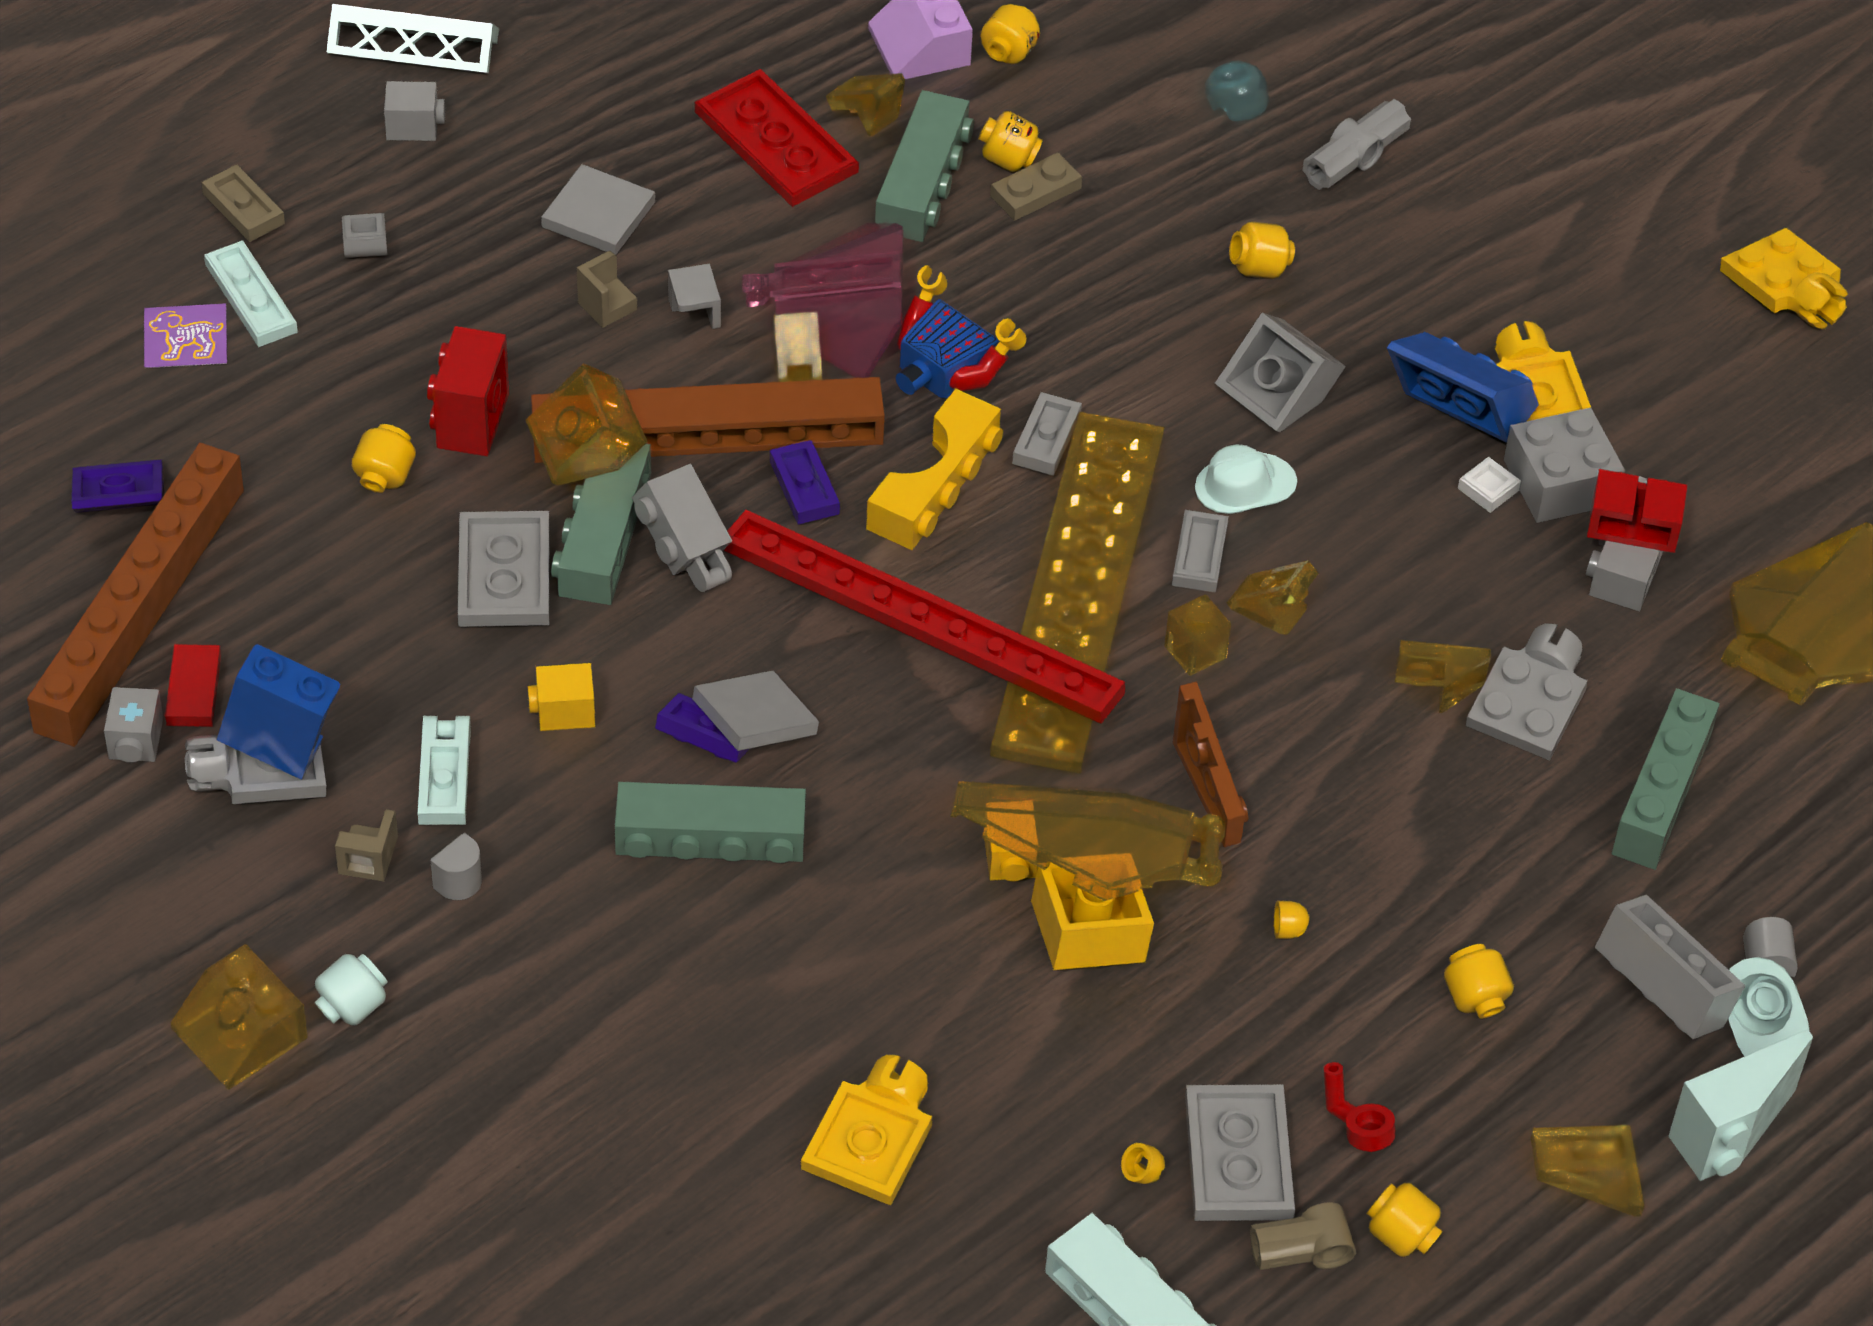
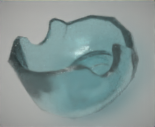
M1236 60L1222 64L1212 71L1205 82V93L1213 110H1216L1217 107L1223 108L1230 120L1252 119L1264 112L1269 104L1268 87L1263 73L1258 67L1247 62Z

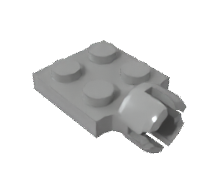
M1545 623L1534 629L1523 649L1512 650L1503 647L1467 716L1466 726L1551 760L1587 687L1588 680L1580 678L1574 673L1582 653V643L1579 638L1570 630L1565 629L1558 644L1555 645L1551 642V639L1558 625Z
M218 735L194 736L186 740L185 748L189 751L185 755V770L187 776L193 778L187 780L188 786L192 791L225 790L229 792L232 804L326 797L327 785L321 745L301 780L217 741Z

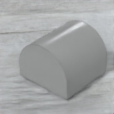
M384 213L342 216L345 258L387 255Z
M466 833L458 836L431 858L434 890L448 899L463 900L473 896L480 889L482 884L480 849L476 841Z
M1765 917L1751 922L1746 927L1743 935L1746 959L1761 957L1773 960L1785 968L1790 977H1795L1798 966L1791 924L1787 920L1778 917Z

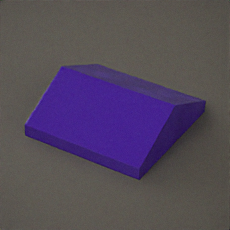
M162 459L73 468L71 501L72 509L75 513L158 505L165 494Z

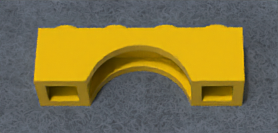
M955 388L934 415L932 445L940 452L943 458L934 466L920 472H889L867 500L866 529L910 550L914 549L923 536L929 537L935 529L938 516L945 508L950 509L954 505L960 488L967 479L971 481L975 478L985 455L988 452L993 453L998 448L1003 437V429L1000 428L1001 409Z

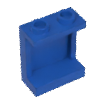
M254 645L236 676L217 741L302 780L321 745L323 736L320 733L329 707L339 691L340 683L261 645Z

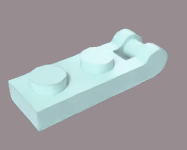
M423 716L418 797L419 825H466L469 744L471 737L470 716H456L455 720H438V716Z

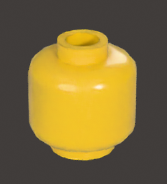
M1249 222L1233 234L1230 241L1229 256L1232 264L1236 265L1238 271L1244 276L1274 279L1282 275L1286 266L1292 264L1295 256V246L1293 241L1289 240L1288 233L1284 227L1278 224Z
M380 424L378 428H371L363 433L352 458V469L361 478L360 484L373 492L382 493L385 491V488L397 489L405 483L416 455V450L410 442L411 437L409 434L389 424Z
M1475 944L1463 948L1449 957L1451 964L1445 969L1444 980L1459 1011L1463 1013H1477L1478 1018L1483 1019L1496 1015L1505 1009L1503 1001L1513 993L1514 983L1500 952L1494 949H1486L1484 944Z
M1390 1183L1366 1213L1372 1218L1369 1224V1230L1372 1235L1400 1257L1410 1255L1416 1248L1425 1254L1443 1232L1436 1226L1441 1215L1440 1207L1411 1183H1403L1398 1187Z

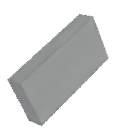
M1185 510L1172 586L1216 592L1229 516Z

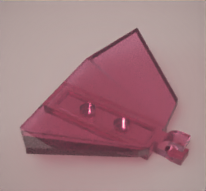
M866 223L789 262L775 263L774 273L742 275L743 293H746L747 307L764 305L769 301L770 297H774L777 328L781 335L855 378L869 377L902 325L903 227L897 223Z

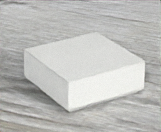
M1487 457L1459 479L1458 489L1491 513L1519 491L1521 480L1490 457Z

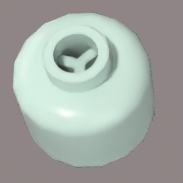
M344 954L316 978L315 987L321 997L314 1003L333 1024L341 1018L349 1025H357L385 1001L386 993L383 986L388 981L364 954H361L358 958L351 954Z

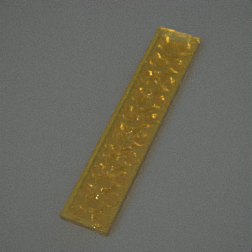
M1079 412L1021 630V635L1105 673L1163 442L1164 427ZM1008 681L991 744L990 756L1081 774L1093 720Z

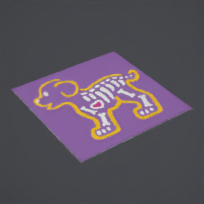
M226 304L144 308V368L227 363Z

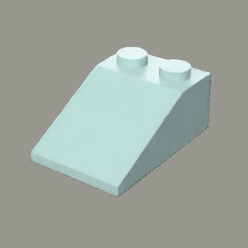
M1808 1029L1684 1082L1668 1137L1700 1181L1716 1174L1725 1176L1736 1170L1793 1095L1813 1039Z

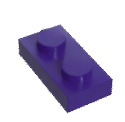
M812 440L770 450L771 466L797 524L840 514V502Z
M678 693L657 714L655 729L673 736L678 741L688 742L707 750L719 758L737 763L749 750L737 751L695 701L683 694Z

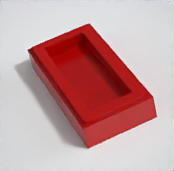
M174 644L165 712L166 726L213 727L221 662L220 645Z

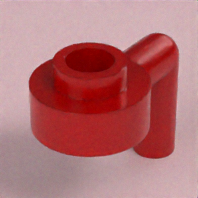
M1337 1062L1326 1064L1324 1066L1326 1109L1330 1114L1346 1123L1348 1142L1353 1147L1367 1152L1379 1151L1391 1145L1396 1136L1395 1117L1392 1111L1379 1104H1363L1356 1107L1346 1101L1343 1066Z

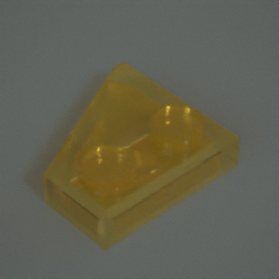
M1630 1125L1533 1128L1530 1139L1538 1181L1632 1216L1642 1215L1644 1201Z

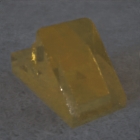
M902 73L853 76L825 97L832 110L857 112L867 134L874 136L898 118L905 79Z
M817 312L773 314L776 356H773L777 382L822 380Z
M1306 560L1249 574L1228 600L1227 605L1231 610L1275 632L1287 635L1305 613L1307 606L1303 600L1309 593L1307 588L1319 573L1311 562Z
M1400 640L1395 667V682L1415 686L1440 687L1439 713H1443L1484 685L1491 658V649Z

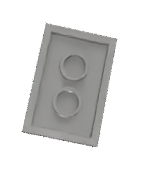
M549 511L460 512L459 627L549 625Z
M1186 1085L1185 1105L1194 1221L1285 1220L1294 1218L1295 1203L1284 1085Z

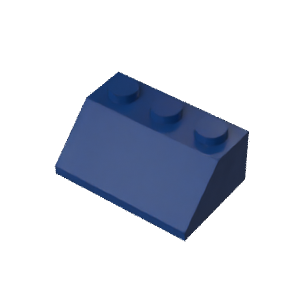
M1427 332L1391 341L1387 347L1405 394L1506 443L1510 425L1526 422L1539 405L1532 387L1533 383L1525 374L1517 370L1509 372L1497 366L1492 359L1484 354L1477 353L1473 355L1461 349L1450 338L1442 337L1439 339Z

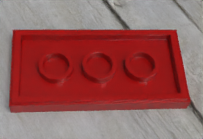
M762 69L695 101V113L792 207L859 173V162Z

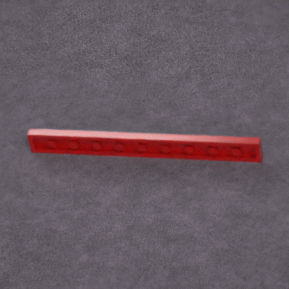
M745 510L727 530L732 542L724 551L1100 724L1103 723L1125 695V681L751 511Z

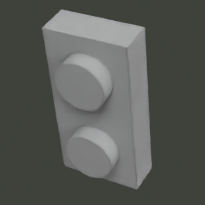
M1041 392L1014 449L1012 464L1054 476L1081 416L1082 403Z

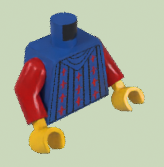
M926 265L919 270L917 275L918 283L922 287L919 296L914 295L903 319L897 343L900 350V368L902 369L895 377L897 385L908 395L914 394L924 386L938 397L948 399L955 388L960 391L985 388L1009 358L1006 355L1009 350H1020L1026 344V334L1018 328L1009 337L1014 331L1016 324L1007 318L998 323L995 330L996 337H994L941 299H938L935 303L931 302L933 296L940 295L946 290L947 279L940 272L937 281L927 285L932 269L929 265Z

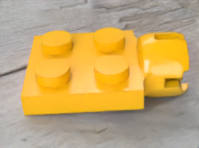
M1787 228L1721 258L1720 271L1773 313L1785 309L1793 310L1810 326L1824 329L1827 323L1817 317L1816 314L1833 325L1847 308L1843 297H1846L1848 292L1839 283L1841 269Z
M1524 321L1523 325L1528 339L1522 340L1516 323L1504 328L1497 335L1495 350L1500 362L1496 365L1509 372L1512 370L1520 371L1533 383L1532 387L1539 405L1527 421L1591 407L1571 352H1555L1549 347L1543 329L1536 323Z
M885 1055L876 1061L867 1080L862 1084L856 1085L842 1081L801 1159V1170L891 1206L932 1127V1116L918 1109L928 1090L927 1074L914 1062L908 1060L901 1075H899L894 1070L901 1057L898 1055Z

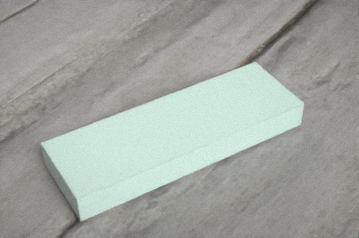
M243 240L204 254L206 267L258 347L298 333L297 322Z

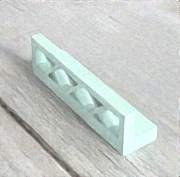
M332 4L326 53L488 74L492 44H497L499 28L490 23ZM340 25L359 27L366 36L354 47L338 46ZM366 28H371L375 30L369 33V31ZM385 30L399 32L406 42L394 52H384L375 41V38ZM406 33H411L415 35L409 38ZM425 35L439 37L446 47L434 57H424L415 46V43ZM446 38H451L455 40L449 43ZM465 40L482 42L480 63L464 62L454 48ZM371 43L376 50L362 48ZM408 48H411L416 55H408L402 53L406 51ZM450 52L456 60L442 58Z

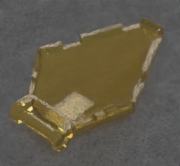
M1865 522L1732 583L1730 601L1737 639H1733L1727 646L1721 662L1733 669L1739 666L1788 693V699L1800 706L1803 705L1816 688L1834 683L1844 685L1873 681L1872 524Z
M958 781L950 817L954 818L960 814L983 826L985 829L982 838L1043 870L1047 869L1050 862L1075 874L1072 885L1103 901L1138 892L1139 889L1152 888L1154 882L1184 880L1202 886H1213L1222 878L1223 866L1218 858L1219 845L1225 837L1226 824L1220 816L1207 814L1197 818L1194 817L1195 812L1122 789ZM1192 840L1201 843L1200 857L1198 859L1188 857Z

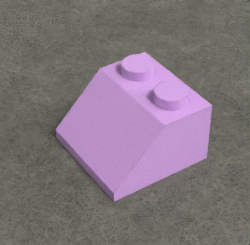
M891 0L868 22V29L894 82L971 65L973 29L958 0Z

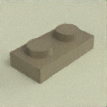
M1057 152L991 184L990 196L1015 221L1081 189L1082 176Z
M237 164L202 182L203 195L249 242L285 224L284 212Z

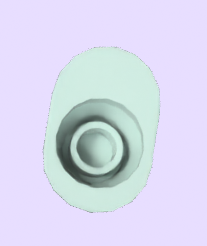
M1235 444L1217 451L1210 460V464L1197 476L1195 491L1197 498L1206 508L1217 513L1233 514L1276 504L1288 499L1295 492L1298 480L1293 468L1281 458L1256 451L1246 445Z
M1753 957L1743 959L1729 969L1732 974L1746 985L1728 1018L1737 1045L1744 1056L1807 1029L1809 1030L1808 1018L1798 989L1785 968L1773 960Z

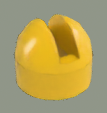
M1276 901L1274 908V934L1276 939L1297 938L1306 931L1310 917L1307 909L1300 903Z
M1144 1143L1130 1145L1124 1152L1121 1161V1169L1125 1178L1140 1184L1156 1182L1165 1168V1160L1160 1150ZM1143 1156L1148 1160L1147 1166L1140 1163Z

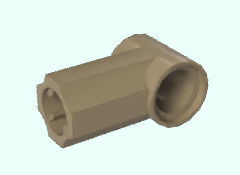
M1329 1202L1314 1205L1298 1218L1251 1225L1252 1254L1255 1265L1260 1270L1312 1261L1313 1265L1317 1268L1333 1269L1347 1264L1356 1255L1343 1207L1337 1203Z

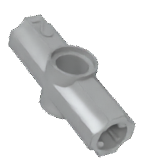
M1395 99L1390 102L1384 101L1358 121L1352 118L1343 120L1334 130L1330 141L1304 159L1303 171L1307 175L1309 183L1319 190L1323 187L1330 188L1357 167L1361 170L1370 169L1380 158L1384 147L1409 130L1411 118L1408 116L1405 106Z

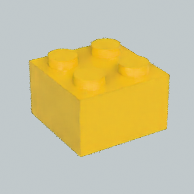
M1130 854L1042 861L1038 863L1031 903L1053 970L1144 963L1146 961L1154 921Z

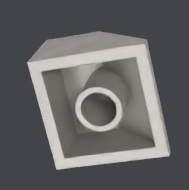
M1262 312L1215 384L1274 430L1281 432L1324 400L1346 366L1284 319Z

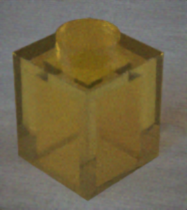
M1204 594L1168 612L1164 646L1187 674L1191 676L1227 658L1231 623L1210 598Z

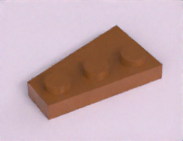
M1197 681L1180 685L1173 745L1223 847L1239 844L1242 840L1244 823L1248 822L1246 803L1242 796L1237 794Z

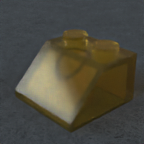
M585 363L526 419L552 483L558 486L617 471L648 442L620 379Z
M246 944L204 971L171 1021V1028L228 1090L308 1038L304 1005Z

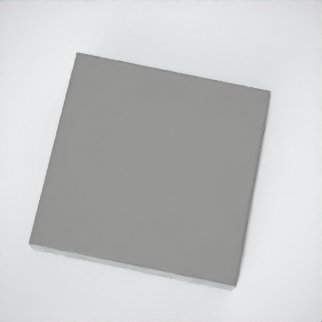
M581 164L542 215V227L603 251H612L616 255L654 205L655 191Z
M773 670L696 685L694 687L692 699L737 751L817 734L819 725L817 718Z

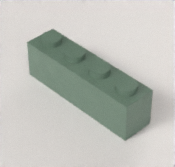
M925 90L921 91L876 200V232L923 242L929 226L936 227L941 210L940 198L947 199L952 184V175L950 173L952 170H959L963 157L962 143H969L973 134L974 119L969 118V100Z
M599 436L594 453L587 452L583 466V478L586 479L584 485L577 484L572 505L575 513L573 518L567 517L562 532V543L565 545L563 551L556 550L552 562L551 576L558 578L559 597L606 605L612 604L638 519L632 497L650 480L651 444Z
M1676 688L1621 817L1612 855L1656 870L1711 738L1720 703Z
M618 782L615 817L616 855H630L636 858L661 856L677 857L680 859L714 858L728 861L767 860L776 863L788 861L803 862L806 789Z

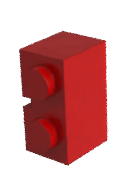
M1599 469L1592 499L1587 537L1675 553L1682 527L1688 485L1648 478L1647 483L1638 482L1639 476Z

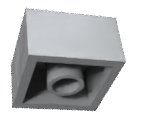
M1591 407L1510 425L1504 462L1510 473L1521 480L1519 490L1536 523L1591 511L1599 469L1625 473L1622 463Z

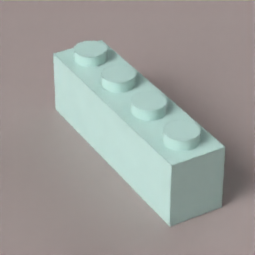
M1093 1213L1048 1246L1045 1273L1100 1326H1217L1212 1323L1208 1324L1194 1311L1191 1301L1184 1293L1179 1290H1172L1159 1277L1157 1269L1148 1259L1144 1257L1139 1258L1125 1245L1123 1237L1115 1227L1110 1224L1105 1225Z

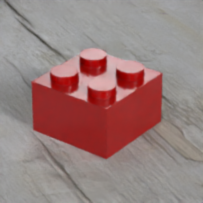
M455 326L449 343L443 342L441 345L438 360L439 372L438 374H431L429 379L427 398L428 400H433L429 426L430 429L436 430L437 448L488 457L509 396L506 334Z

